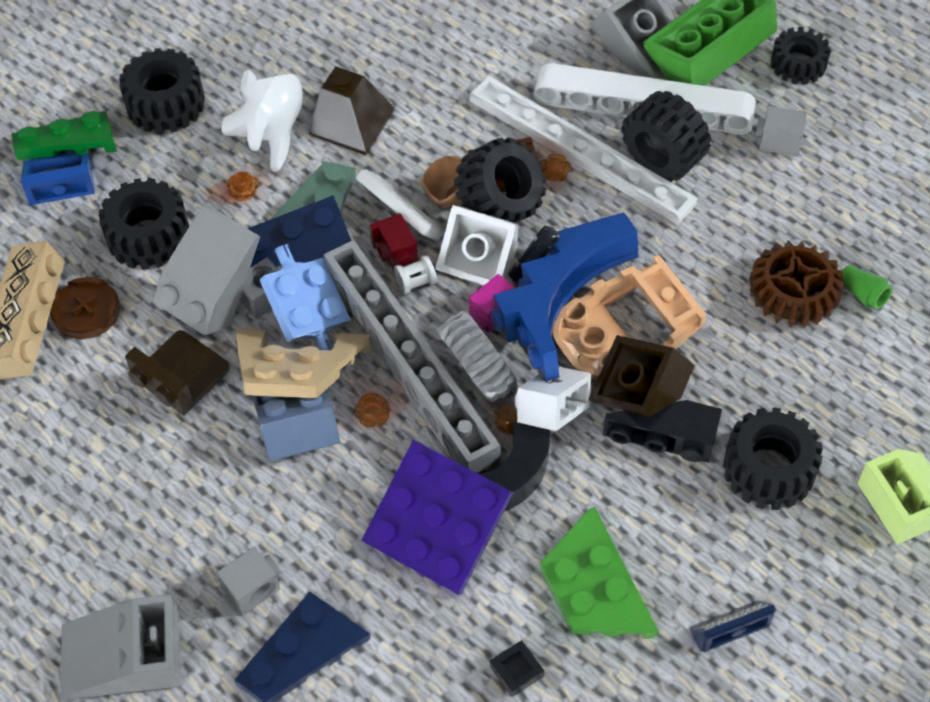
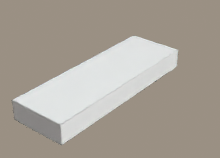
M362 169L357 175L356 179L397 214L401 213L404 220L423 236L436 241L440 240L445 233L444 229L381 176L366 169Z

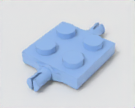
M288 244L279 246L274 252L280 261L282 269L264 275L260 279V283L287 343L300 339H315L319 350H332L333 346L327 333L333 328L348 323L351 319L324 259L320 258L307 263H297L292 257Z

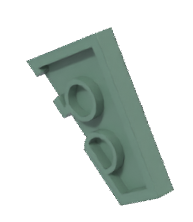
M324 161L271 219L333 195L341 213L355 180L356 168Z

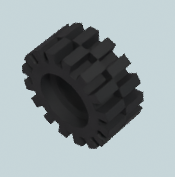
M793 27L788 28L787 33L782 31L779 37L775 39L771 56L772 69L775 68L774 73L777 76L783 74L782 80L786 82L789 78L793 79L792 84L796 85L798 80H802L803 85H807L809 79L813 83L818 81V77L822 78L827 69L831 53V47H828L829 41L827 39L822 40L823 34L820 32L814 35V29L809 28L808 32L804 31V27H798L796 32ZM800 52L810 56L811 58L799 59L792 56L790 53Z

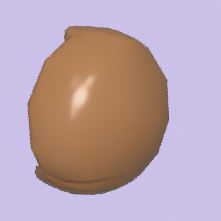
M446 155L435 160L426 169L421 180L422 187L425 189L430 200L438 207L452 208L454 204L459 205L463 203L461 198L457 199L455 192L459 191L458 186L454 185V178L459 176L455 172L457 165L462 163L461 158L458 156Z

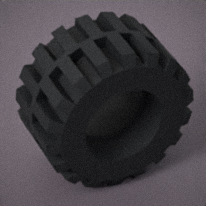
M156 48L153 52H148L147 50L141 53L142 56H135L130 59L131 64H126L122 69L123 74H120L119 86L130 120H133L134 125L138 128L143 126L144 131L147 132L156 129L157 134H164V130L170 129L171 133L176 132L177 127L182 126L186 128L190 126L189 120L196 121L198 119V112H202L204 109L203 102H205V96L198 66H196L195 61L191 57L187 58V54L182 51L175 53V49L168 48L166 51H162L161 48Z
M656 91L648 96L623 120V126L621 127V133L624 135L622 137L623 142L627 146L629 154L635 159V162L670 182L680 180L707 155L711 148L709 142L712 141L711 135L708 132L709 127L703 121V116L700 112L696 111L689 101L686 102L683 97L678 94L673 95L670 91Z
M509 137L506 139L497 138L470 151L461 159L462 163L457 165L455 171L459 176L454 178V185L458 186L459 191L455 192L457 199L461 198L463 202L461 207L512 223L524 220L536 213L535 209L540 208L543 203L540 197L546 195V188L543 187V183L546 182V175L541 173L540 169L543 168L541 161H536L534 158L536 154L532 149L526 150L525 143L521 141L516 143L514 138ZM495 171L505 183L506 196L499 190L496 184Z
M141 178L133 179L134 183L130 184L124 182L120 184V189H113L109 192L110 198H104L101 203L103 209L99 210V222L109 252L112 256H115L116 261L121 264L126 262L127 266L133 269L137 265H140L142 270L149 269V265L153 264L156 265V268L163 266V261H169L189 228L182 197L179 196L178 191L174 187L169 188L168 183L164 181L156 183V180L153 178H148L147 181H141ZM144 220H156L147 226L133 227Z
M773 407L772 412H767L765 408L757 409L755 416L749 412L743 416L742 422L737 421L729 437L723 468H726L724 474L726 481H732L731 490L735 494L740 491L743 493L741 500L749 503L752 499L757 502V508L764 509L765 504H771L772 510H780L782 503H785L787 508L792 507L797 499L802 501L807 496L808 491H811L823 456H821L823 447L822 442L817 441L819 436L815 429H808L809 422L805 418L798 420L795 418L797 413L789 410L788 414L781 413V408ZM764 449L777 451L783 454L791 465L786 467L768 466L761 462L754 452Z

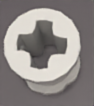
M427 255L421 256L420 261L404 267L401 265L394 266L397 283L404 295L410 294L411 289L427 283L430 285L437 284L434 266ZM421 272V275L410 278V275Z

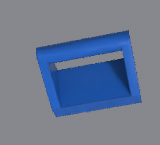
M76 152L59 154L55 157L23 161L22 187L29 205L95 194L90 152L84 155H76ZM81 164V165L73 166V167H67V168H62V169H56V170H50V171H45V172L33 173V172H38V171H44V170H49V169H55V168H61V167H66V166H72V165Z

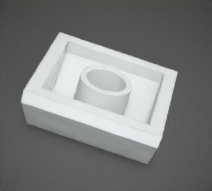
M455 204L452 205L435 270L481 285H485L497 274H500L505 279L517 253L518 224Z

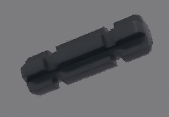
M543 226L536 235L538 239H533L518 258L519 264L515 263L509 270L508 276L513 282L518 284V280L523 278L522 263L546 257L550 252L549 246L553 248L560 239V234L553 227Z

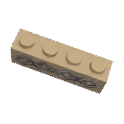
M47 241L16 245L11 248L0 283V379L31 376L65 262Z

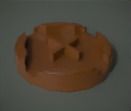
M94 277L76 278L68 282L67 287H64L62 290L59 288L56 291L50 316L57 330L69 338L81 340L95 338L107 332L117 321L120 313V302L116 291L106 281Z

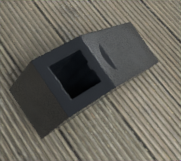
M683 400L672 403L650 417L627 411L606 413L603 436L610 437L611 440L620 444L630 442L645 446L648 450L655 453L668 452L680 455L683 459L690 462L703 461L709 463L722 409Z

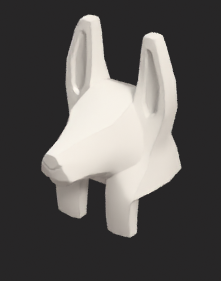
M246 70L243 73L240 87L245 103L234 113L223 118L222 134L224 136L247 137L249 148L252 151L260 148L262 140L269 141L271 149L270 169L276 172L281 169L287 157L290 146L291 127L302 107L303 92L301 83L294 74H284L257 80L254 73Z

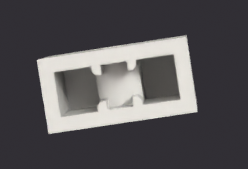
M559 367V378L545 381L540 373L518 387L515 395L517 422L554 431L559 430L590 407L591 373Z

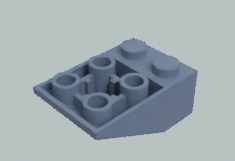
M327 389L318 398L252 395L269 461L341 443L333 406Z

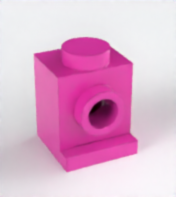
M497 274L469 297V315L481 330L484 329L488 333L494 328L490 316V311L495 309L493 295L515 289L500 274Z

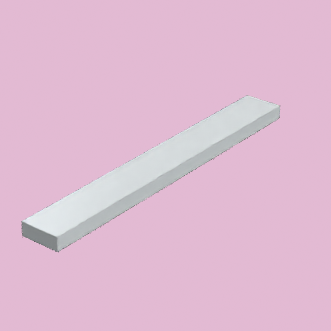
M490 76L469 94L470 102L677 225L697 204V197Z

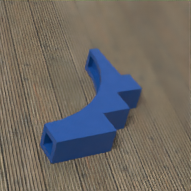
M624 212L557 231L560 234V239L553 248L549 246L550 252L546 257L521 264L523 278L518 280L519 287L493 295L495 309L490 311V316L495 330H501L507 342L518 340L521 348H527L532 368H538L545 381L560 377L557 349L552 339L554 323L563 306L578 289L594 277L614 266L639 258L637 229Z

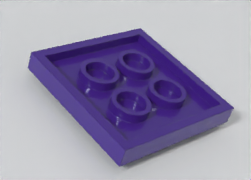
M413 440L361 541L450 591L461 595L514 492Z

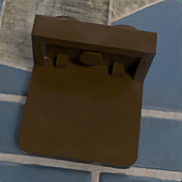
M183 330L176 331L150 357L136 347L132 348L125 355L130 370L128 375L131 380L139 387L148 389L160 402L168 407L171 406L183 416L230 369L227 360Z

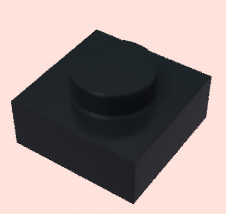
M523 640L489 660V667L511 698L544 677L545 670Z

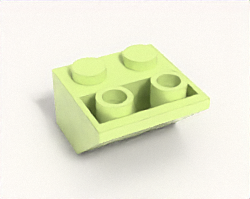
M897 449L866 462L857 484L896 544L898 545L930 531V464L922 453Z

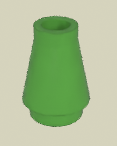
M848 265L842 270V282L867 308L873 307L878 310L887 303L892 294L893 287L888 284L886 278L857 269L852 265Z

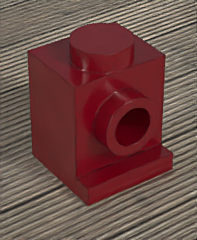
M401 213L369 225L372 247L374 249L377 248L383 262L388 260L393 271L394 266L401 265L404 267L418 262L417 241Z

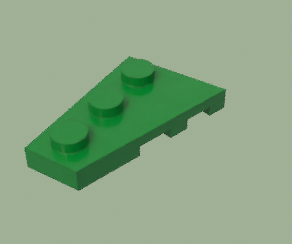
M90 111L81 117L69 120L57 119L48 125L36 128L24 127L18 132L11 133L13 149L17 160L55 157L64 150H72L76 152V155H84L89 153V148L104 147L105 153L117 152L106 111Z

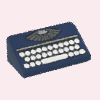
M754 601L690 627V632L700 651L704 653L770 627L776 608L774 604Z

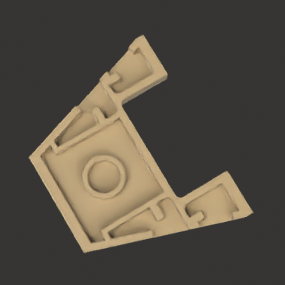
M235 330L244 395L318 398L340 377V370L344 366H352L355 363V356L360 351L366 353L371 347L370 334L339 333L333 349L327 351L319 350L313 346H306L300 349H284L280 345L266 346L268 343L267 330Z

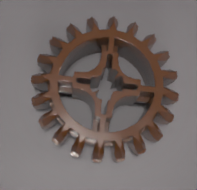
M788 240L784 247L775 243L771 250L764 249L760 258H757L754 262L753 271H751L749 277L751 285L750 296L755 297V307H764V317L772 313L775 314L776 324L783 318L788 320L789 327L794 325L795 321H799L803 328L809 324L810 320L818 325L822 317L829 318L833 310L839 306L840 296L843 294V271L837 270V260H828V251L817 252L816 244L811 248L805 247L803 240L798 246H794ZM822 291V292H820L819 294H817V295H815V296H812V297H808V298H807V296L814 295L815 292Z

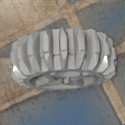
M461 310L444 320L445 322L438 327L439 336L488 401L494 402L510 393V390L517 385L516 377L468 312Z

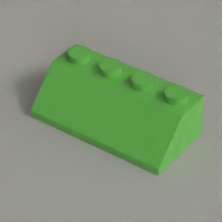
M701 0L644 41V48L667 80L705 86L777 32L776 0Z

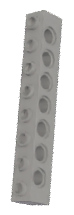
M355 240L325 253L324 260L342 301L364 333L370 334L371 343L451 459L476 473H485L500 466V444Z

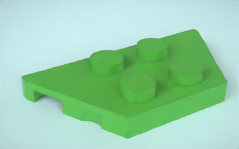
M590 508L540 562V569L571 634L590 635L598 632L605 636L621 637V634L645 635V638L649 639L657 637L658 629L596 508Z

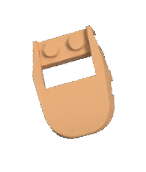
M660 255L653 257V265L641 270L631 266L621 270L619 276L606 282L600 279L590 285L591 290L580 299L575 297L563 306L554 323L553 336L557 347L575 370L591 373V379L597 381L616 335L627 337L606 307L620 300L636 288L641 291L672 332L669 339L660 345L677 349L706 323V313Z

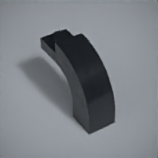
M513 421V447L507 460L492 471L478 473L514 492L505 511L514 508L526 500L541 483L549 460V429Z

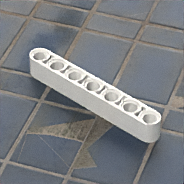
M548 63L540 67L533 94L535 100L542 105L627 117L654 92L670 91L673 95L678 94L683 97L686 102L689 101L694 109L703 116L702 119L707 123L709 130L740 135L751 131L756 106L755 98L743 91Z

